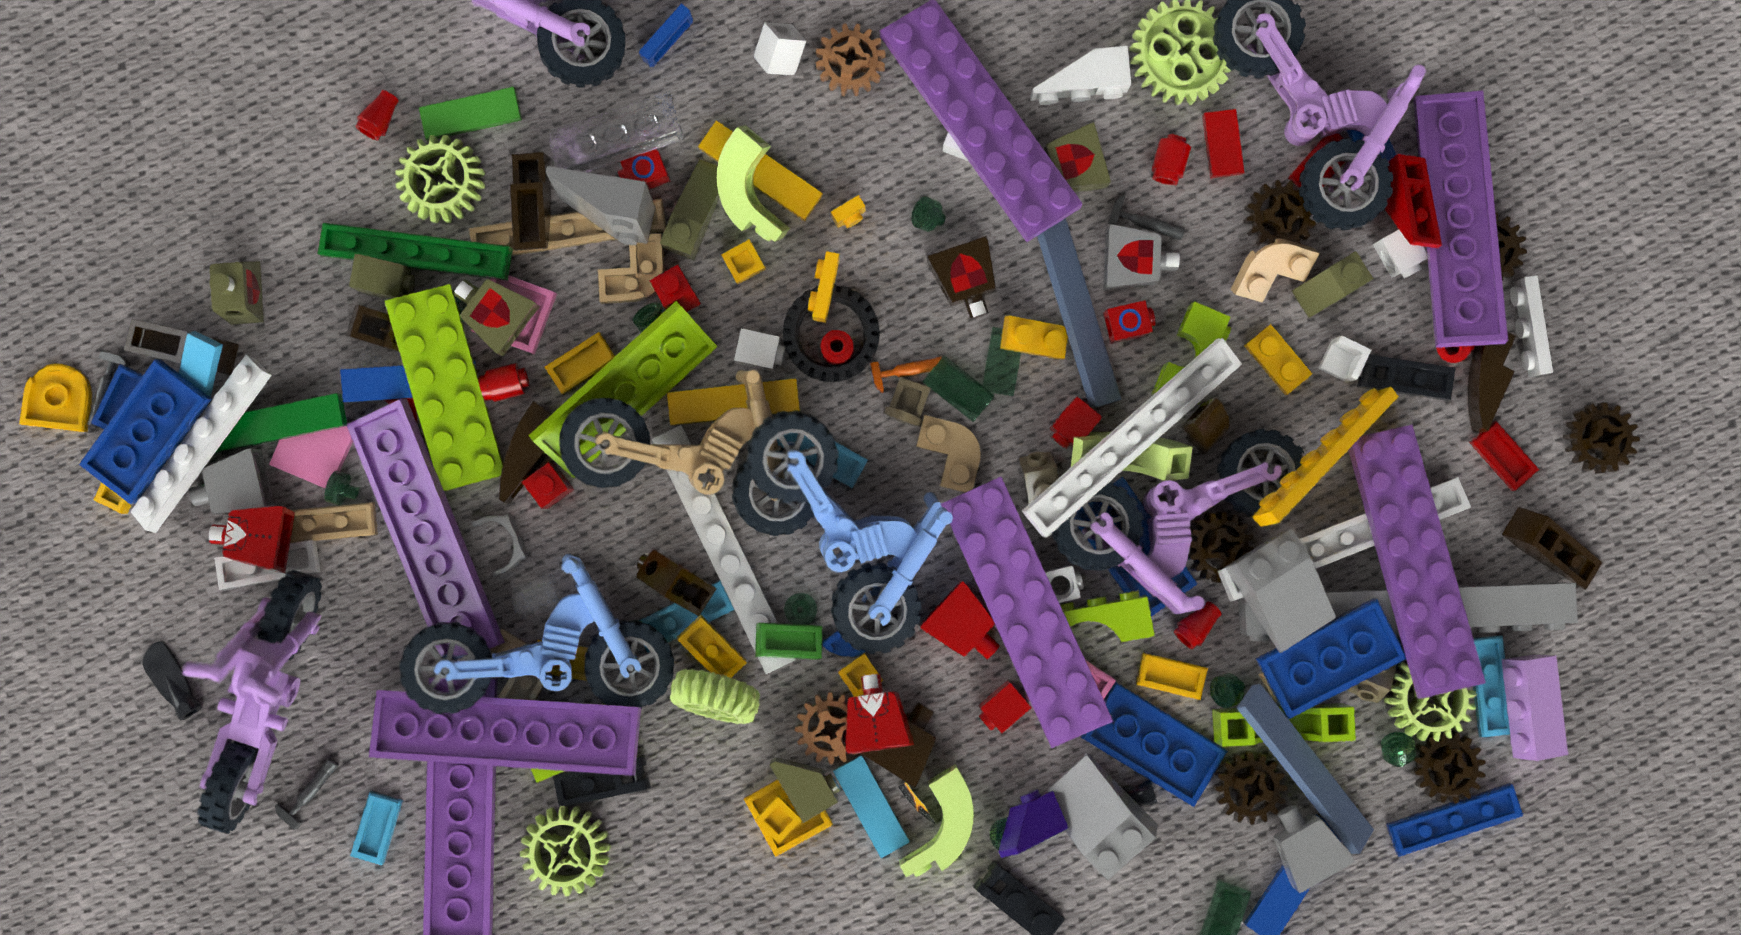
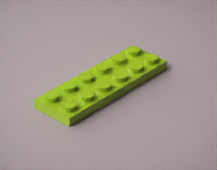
M448 284L385 300L384 302L431 461L443 490L447 491L501 476L503 468L502 457L486 402L480 390L478 374L452 285Z
M675 301L539 425L529 437L574 479L575 477L570 473L562 460L559 437L565 419L577 406L591 399L612 398L625 402L643 416L718 346L681 305ZM598 418L602 431L608 432L614 419ZM593 421L586 425L582 431V434L595 437L598 433ZM619 422L613 435L620 437L626 431V428ZM583 439L579 440L582 455L596 446L594 442ZM597 451L586 460L591 463L602 451Z

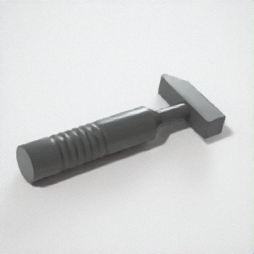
M1124 195L1115 201L1108 221L1109 225H1117L1119 217L1131 220L1135 226L1178 240L1182 239L1185 232L1184 227L1141 213L1130 214L1121 211L1125 200Z
M100 351L99 359L109 362L105 374L100 377L87 425L98 427L92 424L91 421L113 378L112 373L115 363L130 366L128 360L123 356Z
M328 757L297 796V803L290 812L281 804L275 805L277 815L292 829H298L303 822L295 816L302 806L309 804L339 764Z

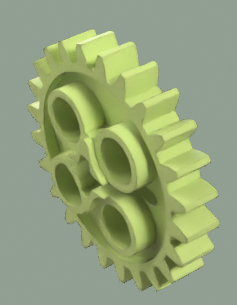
M1171 0L1169 8L1164 2H1161L1157 7V12L1151 8L1146 14L1147 19L1142 18L1138 27L1141 30H1136L1132 34V38L1138 42L1133 43L1129 50L1138 53V55L1131 59L1130 64L1140 65L1134 76H1145L1146 79L1141 85L1142 88L1150 84L1154 86L1151 96L1154 97L1159 91L1163 92L1164 103L1171 96H1174L1176 105H1180L1184 97H1186L1189 105L1196 101L1197 96L1201 101H1204L1209 97L1208 91L1215 94L1220 89L1218 83L1223 85L1228 80L1224 73H1229L1231 70L1225 66L1227 62L1224 59L1220 60L1217 55V45L1214 46L1213 36L1215 35V30L1213 29L1217 18L1214 19L1212 17L1215 7L1212 6L1206 12L1203 11L1202 0L1195 7H1191L1190 0H1184L1181 6L1178 0ZM1178 23L1186 24L1191 34L1185 35L1181 33ZM1163 30H1168L1169 34L1164 33ZM1154 44L1163 45L1167 55L1162 56L1156 53ZM1185 47L1188 52L1183 55L1179 54L1178 50ZM1199 48H1207L1211 53V60L1201 57ZM1175 68L1183 69L1188 79L1185 81L1180 80L1175 74ZM1197 69H1201L1202 74H1199Z

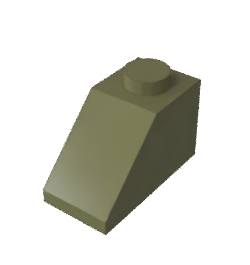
M1355 251L1291 292L1307 317L1310 318L1374 278Z
M355 254L349 287L368 296L393 299L412 294L415 287V277L411 275L412 270L404 265Z
M778 757L771 760L770 767L803 823L838 803L836 793L841 790L831 773L826 776L821 768Z

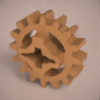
M846 23L843 24L842 32L840 33L834 28L830 29L831 39L822 37L821 44L824 49H816V56L823 59L816 62V69L825 70L821 73L820 80L822 82L830 80L829 90L831 91L835 90L837 86L841 87L842 96L846 95L848 89H852L855 97L859 95V88L861 87L867 92L871 91L870 81L879 83L880 76L877 71H885V63L879 61L885 58V50H877L881 46L880 38L871 40L872 30L868 29L863 34L860 32V24H856L853 31H849ZM844 41H848L847 43L843 44L842 46L836 47L838 44H840V43H842V42H844ZM861 43L868 48L872 57H870V54L863 52L860 47ZM849 55H855L852 65H847L846 59L849 58ZM829 63L839 68L841 72L840 77L832 71ZM859 73H866L864 76L853 80V77Z
M832 691L828 692L826 700H822L821 696L816 694V704L812 705L806 701L804 707L808 712L806 714L798 713L797 718L803 721V724L795 726L796 732L803 733V736L798 739L797 743L798 745L805 743L808 745L805 751L806 756L810 755L813 751L817 753L816 762L818 763L822 760L823 756L828 757L829 765H833L836 756H839L843 762H846V744H844L842 735L847 726V714L839 716L832 713L828 707H838L847 713L845 694L842 693L838 700L834 699ZM817 711L819 723L816 727L809 730V721ZM830 720L832 724H840L836 728V735L831 736L830 732H821L825 728V721ZM824 741L829 743L832 749L822 748L816 742Z

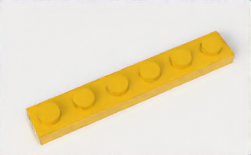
M1391 386L1378 391L1373 388L1364 393L1359 398V406L1345 413L1339 420L1341 424L1320 439L1322 444L1316 450L1307 453L1300 460L1302 465L1296 471L1290 472L1281 479L1280 484L1282 486L1276 492L1268 494L1260 501L1259 505L1261 508L1252 516L1260 527L1279 523L1399 397Z

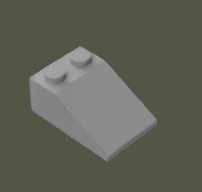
M547 166L546 174L559 199L623 244L637 245V242L648 243L655 205L646 182Z
M1292 528L1276 534L1225 567L1279 653L1284 652L1336 618L1312 559Z
M1088 753L1044 792H1054L1069 827L1065 832L1083 856L1107 880L1156 839L1157 823Z

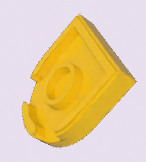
M55 363L44 366L26 382L19 424L88 433L89 425H87L91 411L92 389L86 376L83 373L81 374V371H77L76 368L65 364Z

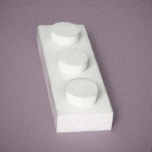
M1538 276L1524 277L1513 282L1514 287L1511 288L1510 298L1512 304L1517 306L1519 319L1516 321L1515 328L1517 336L1523 340L1524 351L1521 353V364L1523 369L1528 371V377H1535L1553 373Z
M314 540L290 544L286 573H278L244 564L223 556L214 558L219 590H230L278 581L285 577L288 571L292 570L308 575L321 573L317 545Z

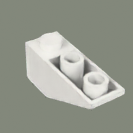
M1128 46L1096 48L1034 87L1030 96L1031 101L1039 100L1040 105H1051L1057 103L1058 98L1071 97L1072 102H1084L1090 100L1091 95L1103 94L1104 99L1122 97L1123 93L1127 92L1131 86Z

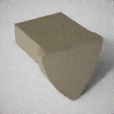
M900 377L890 406L885 407L884 414L899 422L921 427L923 420L920 419L931 388Z

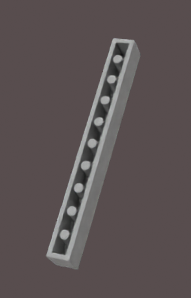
M1555 582L1458 586L1470 627H1479V632H1500V626L1510 625L1512 631H1532V625L1544 624V630H1564L1565 623H1578L1576 583ZM1387 589L1325 591L1336 617L1373 598L1377 599L1395 635L1400 636ZM1245 598L1238 599L1240 634L1249 635L1250 641H1269L1270 637Z

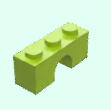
M1194 301L1188 306L1176 335L1191 342L1195 349L1196 358L1216 339L1223 338L1225 342L1227 341L1231 332V327L1227 325L1231 317ZM1171 362L1164 364L1151 394L1154 395L1184 367Z

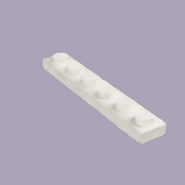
M247 354L243 357L130 511L145 530L153 533L158 531L272 376L257 359Z

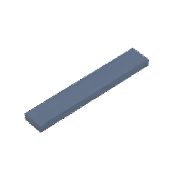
M1065 218L1038 235L1037 238L1088 404L1091 408H1096L1122 399Z
M1261 684L1252 685L1237 709L1351 854H1360L1374 829Z

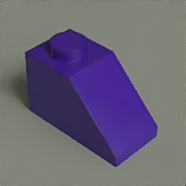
M1038 789L1020 796L1021 803L1010 808L998 851L1001 858L1020 854L1069 828L1053 791L1042 794L1039 793Z

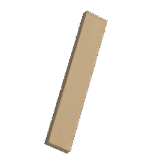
M662 199L653 200L655 212L650 234L663 233L666 229ZM579 212L551 215L548 248L518 251L513 249L512 256L618 239L612 237ZM512 222L469 228L471 242L503 245L513 248Z

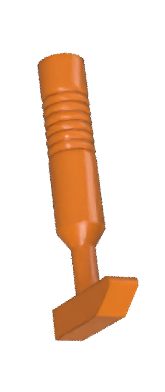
M945 356L899 364L894 369L880 371L878 361L870 363L874 385L881 393H884L883 377L897 376L900 378L947 369Z

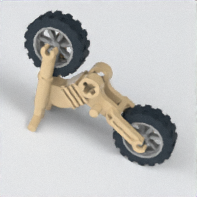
M739 370L736 373V380L745 384L748 409L731 408L727 410L706 430L699 445L650 444V433L642 416L633 407L612 398L591 399L577 406L564 421L559 437L562 460L574 477L584 484L597 488L618 487L627 481H631L644 468L647 462L655 464L662 469L684 472L696 490L706 495L714 494L723 486V470L725 468L730 469L740 448L747 441L751 440L754 429L757 426L759 427L765 418L772 417L761 375L756 370ZM598 418L614 419L608 432L602 431ZM593 421L598 432L595 437L582 434L585 426ZM619 422L626 428L629 436L618 437L613 435ZM583 439L594 442L596 446L582 455L579 440ZM777 439L769 448V450L783 452L784 449L781 445L778 446ZM599 450L602 451L601 467L592 465L586 460ZM607 454H613L621 460L617 465L606 468ZM767 456L768 466L771 471L783 461L782 458ZM805 457L806 463L811 467H814ZM745 460L743 464H740L732 482V500L737 513L749 526L758 532L772 536L789 535L797 529L804 528L810 518L814 517L808 499L803 503L797 502L795 504L792 501L791 504L787 503L792 509L781 515H778L780 500L772 499V515L764 513L759 507L771 498L763 492L765 496L755 503L753 487H758L751 477L747 461ZM787 466L785 470H782L776 476L787 480L790 474ZM709 468V473L714 476L713 482L707 481L703 487V482L698 479L699 473L705 474Z

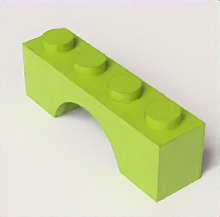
M1139 590L1120 593V600L1107 602L1106 596L1087 599L1086 606L1074 607L1073 602L1060 604L1070 627L1085 621L1099 622L1112 629L1121 642L1155 636L1148 597L1146 595L1140 596Z
M1344 703L1318 704L1288 719L1302 738L1307 741H1356L1354 707ZM1237 708L1212 709L1214 742L1222 747L1249 746L1263 742Z

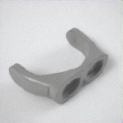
M511 513L490 515L472 522L473 527H480L489 521L497 522L504 526L513 538V554L510 562L505 567L497 568L493 571V577L514 569L523 559L528 557V552L522 538L518 535L519 530Z

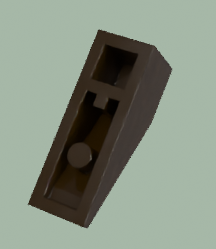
M1521 507L1517 508L1501 534L1518 549L1572 583H1576L1577 586L1584 590L1588 588L1603 563L1549 516Z

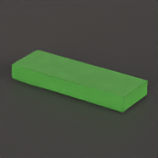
M514 87L419 107L424 135L427 141H429L430 135L440 139L443 135L453 136L522 121L518 97Z

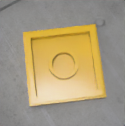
M778 779L744 798L755 820L778 795L795 810ZM824 810L804 823L801 821L779 844L759 824L758 826L776 857L832 826L833 822L827 811Z

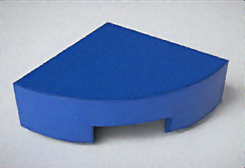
M839 631L822 641L825 649L838 656L855 657L866 652L862 649L858 651L850 643H846Z

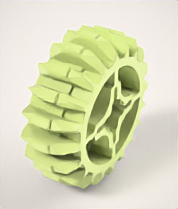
M430 135L428 145L422 139H417L418 150L415 151L413 148L407 147V152L411 155L410 158H399V162L405 166V169L395 171L396 175L404 180L397 182L395 185L397 189L404 191L399 197L404 203L409 202L407 206L409 211L412 213L418 211L419 218L425 220L430 217V221L436 224L440 221L441 216L446 223H451V213H454L457 218L463 219L464 214L461 210L463 207L470 212L474 211V207L469 201L471 198L476 201L481 200L482 197L475 192V189H484L485 184L476 179L483 177L485 171L482 168H476L481 163V160L478 156H472L474 150L470 146L463 147V142L458 138L451 143L450 137L443 135L439 142L437 137ZM445 155L444 158L440 157L434 165H424L426 161L435 156ZM457 158L460 160L464 170L463 184L454 178V172L457 168L454 164ZM418 174L426 180L423 190L426 194L423 199L417 190ZM429 174L434 176L438 174L443 175L452 184L446 182L442 184L440 182L437 183ZM448 192L457 194L449 201L435 203L436 200L440 201L442 196Z
M1403 662L1398 663V668L1402 674L1395 673L1393 680H1396L1395 686H1391L1390 690L1393 692V696L1384 698L1385 703L1395 705V707L1390 708L1387 712L1389 716L1397 717L1394 725L1398 728L1405 727L1404 733L1407 736L1412 737L1416 734L1417 740L1425 741L1430 735L1434 737L1435 741L1439 742L1442 731L1445 732L1448 739L1452 738L1451 729L1459 733L1463 731L1462 725L1459 722L1461 720L1465 722L1472 721L1470 716L1466 715L1467 709H1476L1474 704L1469 703V698L1475 697L1477 695L1476 692L1467 690V688L1453 691L1451 708L1447 702L1450 692L1432 696L1435 704L1427 702L1430 699L1429 697L1417 699L1408 665ZM1411 686L1414 690V698L1408 704L1407 696ZM1430 711H1433L1442 718L1437 722L1423 724L1416 719L1420 714L1425 715Z
M694 669L681 670L677 672L670 688V701L677 705L678 708L695 713V715L727 723L747 724L753 722L760 705V693L753 686L747 685L746 682H740L735 678L715 674L714 672L697 671Z
M560 806L558 814L551 807L546 811L547 818L539 814L535 817L537 825L529 824L526 830L531 836H524L521 843L530 848L523 849L520 852V856L530 858V860L524 863L522 867L524 870L533 868L534 872L529 877L530 881H534L538 877L543 880L539 884L540 890H544L550 884L552 885L550 890L552 895H556L560 887H562L564 896H569L572 893L573 886L575 891L580 894L584 891V883L592 887L596 883L594 876L601 877L605 871L600 865H607L610 858L600 853L609 851L611 845L600 843L601 840L608 836V832L602 831L597 834L596 829L602 822L598 819L591 825L588 820L591 818L592 812L587 811L581 818L578 817L580 814L579 806H575L570 815H568L567 806ZM557 825L574 827L566 837L558 836L555 833L551 835L546 832L547 829ZM582 833L590 845V859L586 857V853L579 846ZM573 838L569 845V854L558 863L561 856L560 853L562 852L561 847ZM541 842L545 844L544 848L551 855V862L548 867L541 857ZM563 865H571L575 868L580 866L584 869L583 872L572 876L557 874Z

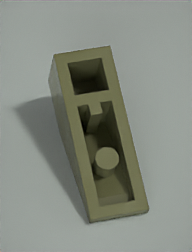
M699 159L672 211L660 241L665 250L695 261L719 200L716 165Z

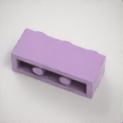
M1527 655L1501 659L1513 758L1540 761L1568 755L1557 657L1554 655Z

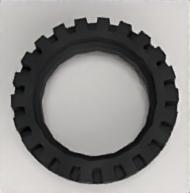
M834 284L831 303H840L850 307L859 316L863 326V341L859 351L846 363L824 365L812 360L803 350L800 342V326L804 316L809 312L811 291L817 292L818 286L812 290L805 291L802 296L793 302L784 320L783 340L789 358L801 372L819 381L841 382L853 378L870 364L879 345V323L871 304L857 291H853L843 285L837 286Z

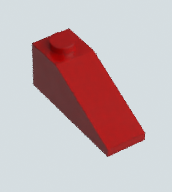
M1397 154L1388 161L1390 164L1388 170L1393 173V181L1391 182L1393 192L1391 197L1388 198L1385 211L1410 245L1439 248L1442 246L1426 159Z

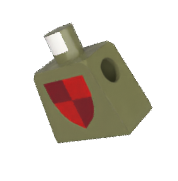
M1094 122L1045 145L1044 151L1074 192L1105 189L1111 183Z
M260 261L210 264L209 285L211 288L213 311L231 325L264 323Z
M464 279L454 292L457 298L467 304L460 317L495 353L501 356L506 354L540 307L532 300L489 279H486L480 288Z

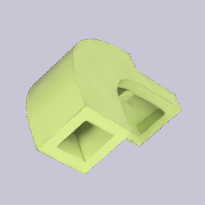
M746 125L739 126L729 137L720 154L717 166L718 194L725 212L741 231L755 225V231L759 236L767 241L772 239L776 242L783 239L790 228L760 203L753 186L755 169L771 146Z
M1090 432L1089 436L1074 437L1071 467L1111 432ZM1159 437L1125 467L1123 471L1142 473L1163 481L1189 479L1193 446Z
M956 764L928 780V785L942 808V823L933 839L899 860V866L906 878L911 874L917 877L927 872L932 867L931 862L934 860L941 871L945 870L960 856L970 838L974 816L973 802L967 783Z

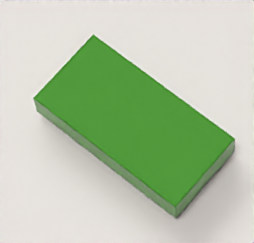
M759 622L756 624L755 657L822 659V626Z

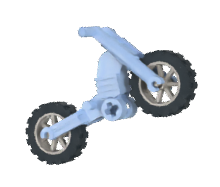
M793 410V412L781 411L773 417L765 418L763 423L754 429L753 436L747 444L746 461L751 477L756 486L771 499H778L783 503L790 504L791 501L803 503L808 499L814 516L824 528V534L819 541V549L827 566L833 571L844 572L849 570L857 559L862 564L865 561L881 558V556L894 555L892 560H888L887 565L884 563H877V565L872 566L870 563L861 565L862 568L855 570V568L847 573L848 576L838 582V589L832 595L831 613L841 637L846 643H850L854 649L858 651L861 649L865 650L868 654H875V651H881L882 654L888 653L895 646L900 648L905 644L904 640L907 637L911 638L914 635V627L916 624L919 625L921 618L919 614L921 601L916 588L912 584V579L936 545L937 538L945 526L952 522L953 515L941 506L942 503L938 501L934 493L928 492L923 497L928 509L914 527L907 520L899 516L870 515L860 520H853L824 490L825 486L828 487L831 484L832 476L834 473L836 474L838 468V449L827 427L813 415L804 414L802 411ZM799 433L795 443L787 442L783 435ZM804 436H807L814 443L815 447L801 451L800 446ZM778 437L784 446L783 452L769 450L771 444ZM817 453L815 466L811 467L806 463L805 456ZM767 456L782 458L783 461L771 471L768 466ZM787 466L790 471V480H783L776 475ZM839 546L842 552L835 555L832 550ZM864 591L863 603L855 602L857 596ZM900 605L899 612L895 618L890 612L895 606ZM852 608L867 610V612L855 621ZM870 618L873 619L874 630L861 627ZM889 621L891 622L887 627L880 629V623L886 625Z
M566 554L562 558V569L566 573H571L579 593L567 595L557 603L545 623L542 641L525 644L521 647L499 653H491L486 640L476 633V630L466 627L458 622H439L422 629L410 640L403 651L399 671L401 674V684L407 691V696L418 703L417 706L420 708L431 710L435 714H455L460 710L470 708L484 695L492 677L511 678L533 675L541 680L545 688L551 691H560L566 688L571 681L572 668L570 659H575L579 637L583 629L595 621L599 632L592 639L585 656L586 680L593 694L606 705L640 707L642 709L646 705L654 704L657 701L656 699L661 695L663 696L667 691V687L672 681L674 674V657L665 637L653 626L638 620L619 621L618 618H614L581 559L571 554ZM627 641H632L631 647ZM442 643H450L448 653L443 656L434 648V646ZM637 643L645 645L650 652L637 657L635 654ZM455 644L462 647L468 655H453ZM428 650L438 661L436 665H421L423 657ZM610 650L617 662H605ZM653 657V672L642 668L640 663ZM552 665H560V670L563 672L560 674V679H552V674L546 673L552 670ZM605 668H620V673L611 682L606 675ZM421 671H434L438 675L428 685ZM636 672L649 677L647 682L640 687L636 685L634 676ZM623 677H630L632 689H623L618 687L617 684ZM442 678H446L449 692H440L433 688ZM453 679H465L468 681L462 688L455 691Z

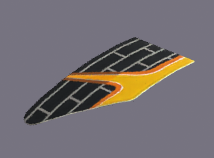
M907 782L898 786L909 803L921 815L936 825L926 806L911 790Z

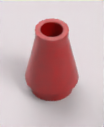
M382 90L356 117L358 120L355 125L356 129L375 141H378L381 136H386L399 100L393 94Z
M1207 601L1202 609L1194 611L1179 621L1174 634L1182 644L1193 650L1196 646H1202L1222 613L1217 606Z

